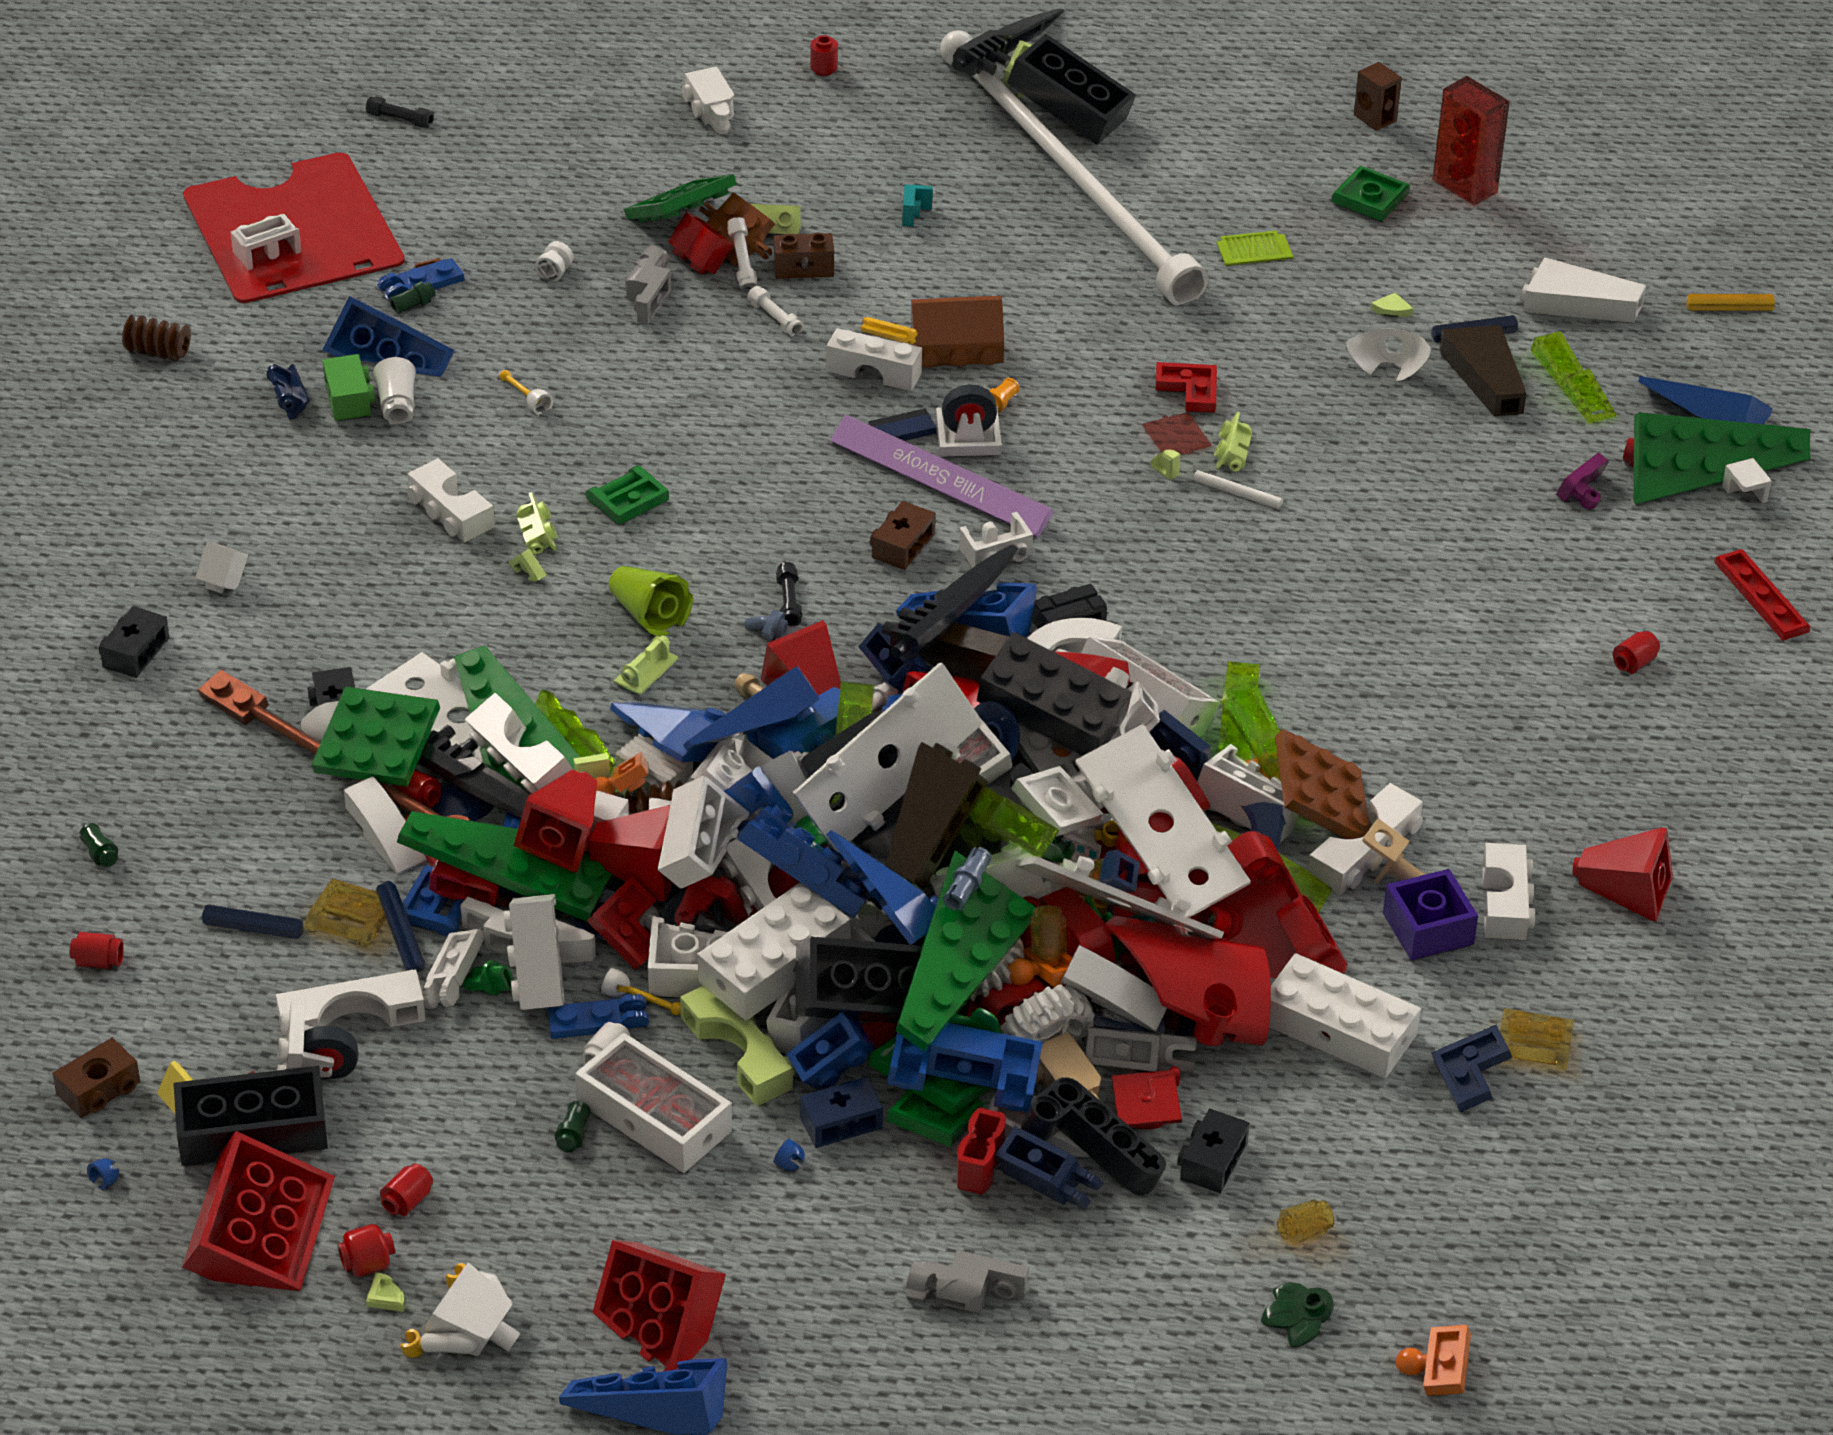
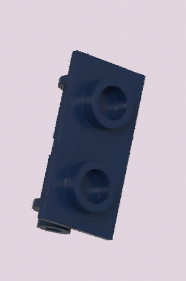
M277 364L270 365L266 376L275 386L274 390L278 397L277 403L279 407L285 410L289 420H292L305 409L310 400L294 364H291L288 369Z

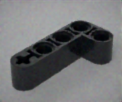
M1061 1077L1036 1096L1021 1122L1022 1130L1044 1141H1048L1057 1132L1062 1131L1135 1195H1144L1153 1191L1166 1169V1161L1160 1152L1073 1078Z

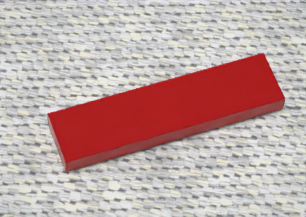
M1743 549L1715 557L1714 563L1782 641L1810 632L1811 626Z

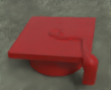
M1172 1066L1169 1070L1111 1076L1117 1116L1131 1128L1151 1130L1160 1128L1165 1124L1182 1123L1177 1086L1180 1085V1070L1178 1067Z

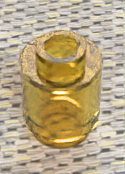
M1046 905L1037 907L1030 919L1031 951L1034 955L1039 956L1041 960L1053 961L1067 951L1066 918L1062 915V909L1057 906Z
M1312 1199L1282 1209L1279 1219H1277V1229L1280 1236L1284 1240L1289 1239L1292 1245L1325 1235L1328 1229L1334 1227V1215L1330 1205L1325 1200L1317 1201Z

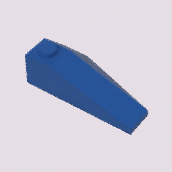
M351 296L348 297L322 349L335 357L359 354L360 361L376 363V365L384 359L400 357L409 360L414 365L416 373L438 377L444 374L455 352L454 349Z
M1639 376L1638 382L1704 419L1764 424L1773 409L1752 395Z
M999 583L996 586L997 590L985 591L955 620L956 623L1009 637L1014 631L1026 638L1030 633L1037 592L1036 584ZM938 591L911 594L896 610L897 616H899L903 607L915 611L918 606L923 607L926 599L935 601V594Z
M796 666L687 740L683 746L686 750H691L784 724L795 717L800 722L816 711L813 705L820 698L799 667Z
M635 702L611 703L610 709L627 724L640 727L638 733L643 737L650 736L654 738L652 745L680 762H703L718 742L691 750H686L683 744L725 715L724 712L715 708L700 710Z
M833 830L826 833L910 945H916L926 937L938 898L935 895L928 898L923 891Z
M726 1358L691 1359L677 1362L678 1369L656 1373L655 1366L642 1368V1372L635 1373L629 1378L622 1379L621 1374L612 1373L573 1380L559 1396V1402L561 1405L673 1435H708L723 1416L727 1360Z

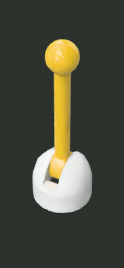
M502 370L500 372L499 378L502 381H508L527 396L526 404L536 415L541 414V412L536 410L540 406H543L546 411L552 408L553 397L545 390L535 389L530 391L511 377L510 371Z
M611 968L607 972L601 987V994L612 998H622L627 993L632 995L640 994L647 1001L669 1009L673 1015H681L680 1002L671 1003L631 987L628 976L622 971Z

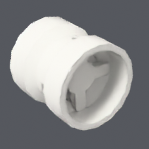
M553 241L546 247L544 254L540 255L537 259L535 270L540 277L547 279L553 277L551 280L558 281L564 274L565 269L571 265L574 254L568 245L563 242Z

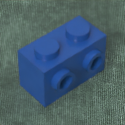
M841 1012L786 1053L803 1083L815 1089H826L837 1083L840 1079L839 1076L846 1070L864 1063L868 1058V1054L876 1048L860 1022Z

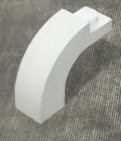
M1069 618L1049 623L1033 632L1027 639L1054 652L1060 648L1067 652L1081 653L1089 636L1121 640L1122 626L1099 619Z

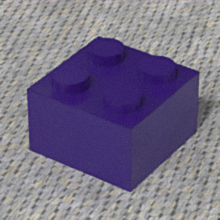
M1450 869L1386 884L1383 915L1410 960L1474 945L1478 914Z

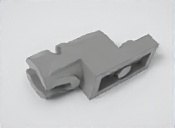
M653 245L645 248L640 258L634 264V268L625 279L626 296L628 300L634 301L637 322L647 325L671 291V269H669L671 265L667 264L670 256L662 248Z
M1089 1027L1086 1057L1091 1064L1154 1072L1157 1070H1169L1172 1066H1176L1180 1072L1193 1073L1195 1059L1182 1057L1174 1059L1172 1058V1053L1174 1050L1195 1051L1197 1039L1194 1036Z
M959 1250L955 1253L951 1267L941 1263L915 1260L907 1279L906 1288L909 1289L906 1298L925 1303L927 1298L934 1294L936 1296V1306H948L980 1313L988 1291L995 1292L996 1295L1004 1299H1011L1013 1297L1024 1299L1028 1289L1029 1267Z

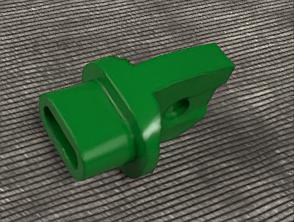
M489 960L483 966L472 969L465 977L461 987L470 991L485 990L489 995H499L502 990L512 991L511 981H514V978L507 965H500L496 960Z

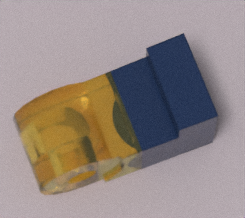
M1117 849L1106 852V856L1103 859L1093 860L1094 868L1090 871L1089 878L1126 893L1136 891L1139 861ZM1127 870V880L1125 881L1119 878V876ZM1076 891L1080 896H1088L1086 894Z

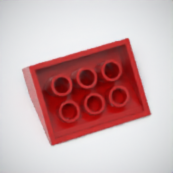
M236 1131L218 1156L182 1268L216 1282L300 1291L335 1176Z

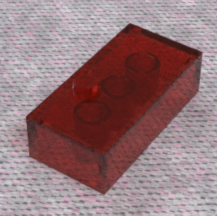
M1465 76L1443 89L1432 180L1473 206H1476L1498 193L1510 101L1469 76Z

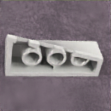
M652 916L648 960L649 994L656 997H680L703 986L698 981L697 953L728 932L715 930L714 934L695 930V925L681 922L680 926L665 924L664 918Z

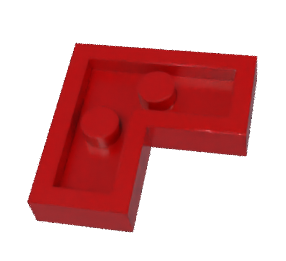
M1156 362L1155 391L1186 392L1185 411L1216 413L1217 365Z
M632 876L586 921L636 970L649 958L651 934L637 919L657 900Z

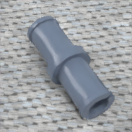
M974 847L970 851L964 865L955 871L953 876L954 882L943 897V902L949 909L961 911L965 907L971 893L976 891L981 885V876L992 860L991 854L982 847L976 849Z

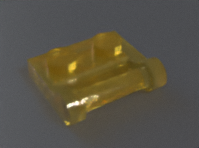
M332 878L308 912L304 927L306 930L316 932L318 929L357 941L358 946L369 948L376 938V934L386 921V917L376 891ZM331 914L343 919L363 924V927L358 928L349 924L326 918L325 915Z
M1504 1008L1500 1033L1510 1050L1512 1058L1555 1065L1558 1070H1567L1574 1024L1573 1019ZM1509 1042L1518 1043V1044H1524V1045H1530V1046H1536V1047H1541V1048H1547V1049H1553V1050H1558V1052H1557V1051L1546 1050V1049H1540V1048H1534V1047H1528V1046L1510 1044Z

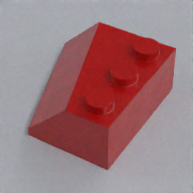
M612 1240L592 1313L622 1339L628 1337L635 1339L642 1346L639 1354L645 1360L650 1362L656 1358L666 1367L664 1371L678 1369L677 1362L693 1359L708 1342L726 1273L638 1242Z

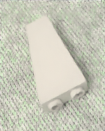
M1544 257L1539 268L1534 267L1530 277V284L1524 285L1520 300L1524 301L1523 311L1528 313L1634 323L1643 306L1646 285Z

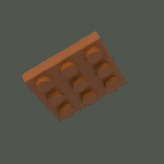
M1282 729L1275 736L1284 807L1346 839H1357L1365 836L1370 829L1361 769L1354 763L1347 762L1333 755L1329 750L1308 742L1302 736L1294 735Z

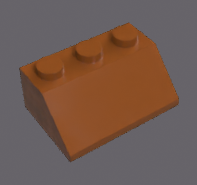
M1002 296L911 299V328L916 329L918 333L915 337L916 342L912 345L922 347V366L931 368L943 365L963 366L966 364L992 365L1004 363Z

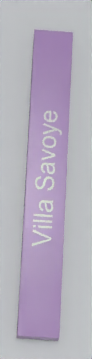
M846 414L830 440L835 445L1011 525V513L1018 512L1033 536L1037 538L1041 535L1053 514V510L1050 507Z

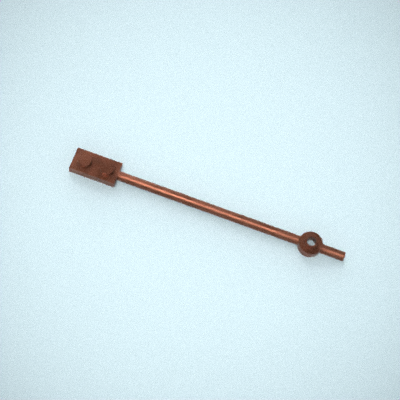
M223 670L216 673L198 689L199 695L245 726L255 718L316 755L320 746L319 741L267 711L266 708L269 704L266 696ZM379 783L391 800L411 813L413 811L441 816L392 785ZM450 815V816H447V817H450V818H456V819H462V820H468V821H469V819H468L467 817L463 816V815Z

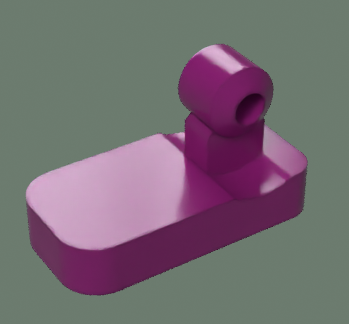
M1600 452L1564 479L1556 495L1564 502L1573 495L1585 509L1596 508L1601 495L1598 491L1591 489L1588 484L1603 473L1609 460Z

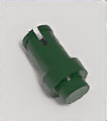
M420 281L413 284L411 289L389 297V302L394 311L400 314L419 304L424 306L431 303V298L435 297L436 294L430 282L424 284Z
M89 823L83 826L79 832V838L88 847L89 856L95 864L104 867H110L115 864L118 859V847L115 843L104 836L97 824Z
M580 1101L571 1102L567 1108L568 1111L564 1121L556 1129L555 1140L557 1147L563 1152H573L575 1148H579L583 1143L585 1137L584 1127L591 1113L590 1107L584 1102L579 1113L576 1111Z

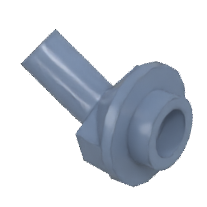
M772 610L769 617L747 618L745 620V628L748 630L763 629L762 637L771 642L776 637L781 638L784 636L788 627V621L784 620V612Z

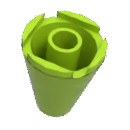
M621 566L610 576V592L644 630L650 634L659 637L670 634L665 630L675 624L682 627L691 613L694 601L693 594L689 592L688 581L678 575Z

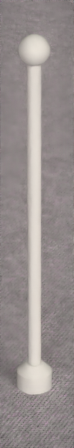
M955 30L944 36L940 44V53L946 63L952 65L954 52L959 46L972 40L971 35L965 31ZM982 70L981 73H976L973 76L1157 266L1159 271L1156 276V287L1173 305L1178 306L1198 299L1203 294L1208 284V273L1191 255L1178 254L1172 257L995 74L991 75Z

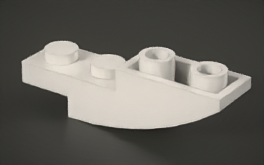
M467 897L461 904L462 927L469 930L480 929L485 937V948L508 955V946L513 945L512 931L506 932L504 911L486 902H480ZM556 919L559 931L558 945L561 962L593 961L596 957L595 935Z

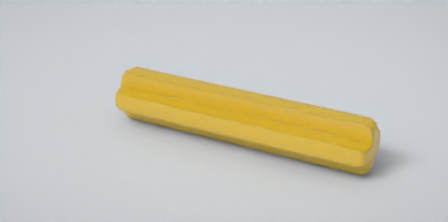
M1688 294L1686 305L1690 311L1774 310L1775 299L1772 294Z
M871 317L862 319L863 325L860 328L864 333L909 345L916 342L915 337L918 335L916 329Z

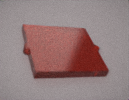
M1189 412L1171 417L1163 416L1162 419L1143 423L1144 429L1160 452L1174 450L1180 454H1190L1191 451L1211 446V443Z

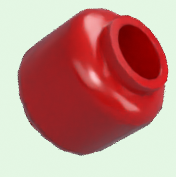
M376 1224L347 1231L343 1235L342 1243L337 1244L344 1271H351L357 1278L386 1270L390 1265L389 1255L396 1253L390 1232L383 1234L380 1227Z

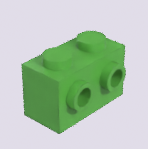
M359 354L322 359L324 381L334 421L370 416V403L375 402L373 385L368 384L370 383L368 366H362Z

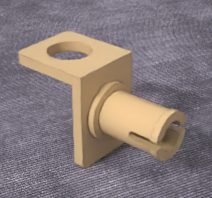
M1377 819L1362 839L1365 845L1388 861L1373 882L1378 884L1385 874L1387 876L1391 874L1399 881L1426 875V873H1423L1403 858L1404 854L1402 851L1410 841L1382 820ZM1379 832L1386 834L1391 839L1392 845L1389 847L1380 845L1375 839V834Z

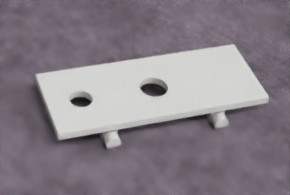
M421 652L366 688L367 690L437 699L441 708L432 730L439 732L447 724L450 725L456 733L450 739L452 746L455 743L462 745L468 738H471L469 733L473 730L467 721L458 724L449 721L447 718L448 714L455 709L469 711L461 680L454 675L458 671L455 659L438 664ZM412 679H420L425 683L419 690H410L406 687V683ZM478 746L472 754L483 762Z
M938 663L915 685L906 689L898 700L839 752L830 756L822 767L792 793L831 848L839 852L826 833L833 830L850 842L868 825H871L874 831L878 830L885 823L882 813L906 792L917 749L921 742L932 748L935 743L944 746L953 752L951 758L956 760L961 756L957 746L978 729L983 722L944 664ZM893 744L898 751L897 760L893 766L882 768L878 762L879 751L885 745ZM836 792H842L845 797L844 805L841 809L833 811L829 806L830 797Z
M1144 724L1076 759L1075 763L1093 788L1092 793L1096 801H1102L1149 871L1148 877L1152 884H1158L1171 905H1173L1176 895L1187 897L1191 900V907L1185 914L1189 918L1248 886L1251 880L1227 847L1228 844L1232 843L1226 831L1221 833L1216 831L1172 767L1171 763L1176 761L1172 752L1169 749L1165 752L1164 750L1161 751ZM1157 812H1164L1172 817L1174 825L1167 832H1156L1148 823L1150 816ZM1201 869L1207 873L1208 881L1203 885H1195L1189 880V873L1192 870Z
M1037 856L1020 859L1017 862L1016 867L1088 896L1091 895L1093 898L1135 915L1152 917L1156 923L1182 927L1189 935L1222 939L1224 934L1223 931L1186 917V911L1191 907V900L1187 897L1176 895L1173 905L1167 899L1159 897L1158 901L1153 904L1089 878V873L1094 868V861L1090 858L1079 856L1077 863L1063 859L1060 866Z

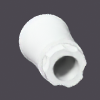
M400 357L384 359L373 370V376L380 397L381 411L384 419L388 420L389 424H401L411 421L413 418L416 369L409 360Z

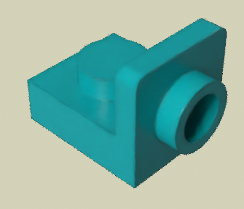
M904 184L902 226L913 227L914 218H920V209L932 210V186Z

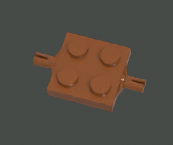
M733 192L718 209H715L708 202L703 204L707 209L703 206L700 207V212L709 218L707 224L733 244L725 258L732 265L738 266L734 239L729 236L727 222L733 218L741 217L745 219L748 229V235L745 236L749 256L756 252L764 260L769 259L767 254L772 255V249L764 245L763 241L768 232L775 226L774 222L739 195Z

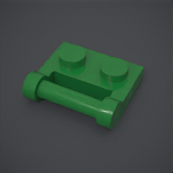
M639 465L630 468L627 474L599 488L594 486L586 490L585 493L590 503L595 507H599L618 525L669 500V490Z

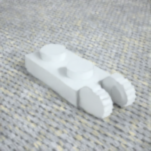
M480 929L449 933L426 978L427 982L423 988L424 991H422L425 1009L436 1008L440 1001L445 1007L454 1006L459 999V986L462 985L485 939Z

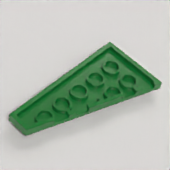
M1639 412L1634 415L1633 501L1637 505L1723 482L1726 465L1754 458L1763 471L1809 460L1810 429Z
M485 645L454 656L470 714L496 693L514 710L526 727L518 747H532L548 741L566 758L574 769V758H580V756ZM485 746L483 749L479 747L485 766L525 790L520 783L523 779L520 778L515 781L504 769L503 765L506 764L505 762L498 765L487 753L486 749L488 746Z
M412 811L399 832L397 843L526 897L555 894V909L584 921L592 916L613 876L612 873L604 869L601 863L590 861V852L584 851L578 872L574 873L513 846L518 831L516 828Z
M954 851L918 964L915 968L895 1030L924 1052L1022 937L1040 913L1039 909L985 871L981 876V885L976 891L971 893L965 907L961 911L949 909L944 904L943 897L954 882L953 876L955 871L963 866L967 860L957 851Z

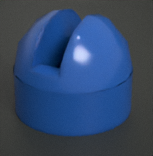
M789 1138L777 1151L773 1163L787 1171L797 1170L800 1167L791 1160L799 1158L804 1161V1150L799 1144Z
M108 1158L98 1159L87 1166V1174L90 1181L95 1183L99 1176H102L103 1185L97 1186L101 1190L117 1182L120 1170L119 1168L114 1169L112 1165L115 1162Z

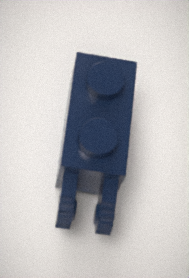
M878 623L858 647L886 682L903 692L908 672L928 673L931 668L921 656H918L916 659L904 658V656L898 659L894 658L890 653L891 636L883 634V624Z
M1014 1126L995 1154L1004 1174L1063 1205L1068 1201L1082 1209H1086L1091 1200L1086 1194L1075 1189L1077 1185L1081 1183L1098 1191L1103 1184L1098 1176L1080 1167L1077 1159L1070 1153Z

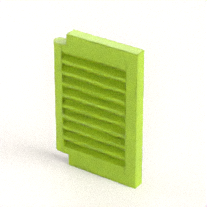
M1277 230L1220 236L1221 241H1216L1225 266L1293 259L1294 257L1285 235L1278 234Z

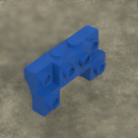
M775 805L773 808L770 806L763 807L756 819L747 823L737 840L852 918L856 917L874 897L850 865L843 861L844 857L833 848L827 846L824 849L814 842L815 837L801 827L795 829L797 824L790 820L792 815L778 805Z
M948 1023L924 1052L897 1032L887 1084L898 1086L902 1089L922 1091L925 1076L928 1074L997 1088L994 1106L1010 1111L1027 1112L1032 1102L1043 1042Z

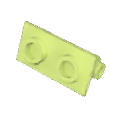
M751 204L774 222L775 226L768 234H799L801 228V206Z
M1238 411L1232 420H1226L1220 429L1218 436L1223 439L1217 445L1214 456L1218 458L1216 469H1219L1222 464L1229 466L1232 471H1239L1245 466L1252 430L1248 424L1238 422L1240 415Z
M531 492L529 493L531 503L521 505L516 513L527 549L530 548L533 554H540L545 548L550 546L553 551H557L554 540L558 538L557 532L550 521L547 522L551 518L550 511L544 501L538 503Z
M664 635L654 637L643 653H640L630 664H626L623 667L622 673L614 680V683L638 695L645 692L679 659L678 656L669 652V639Z

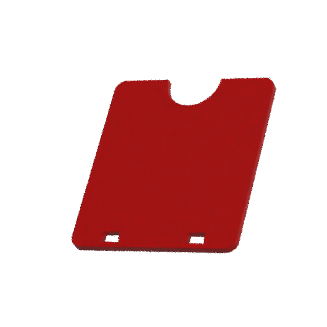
M337 152L291 163L293 172L286 182L271 188L251 187L242 183L236 176L190 186L183 191L184 200L234 299L240 303H249L401 266L405 261L404 254L350 156L346 153ZM285 214L295 228H299L301 253L296 254L287 240L282 239L278 241L279 256L276 259H270L267 256L264 246L252 249L253 269L247 270L233 253L231 231L236 230L241 225H250L262 221L268 216ZM368 262L372 265L371 267L355 270L356 265ZM280 283L284 285V288L267 291L268 286Z

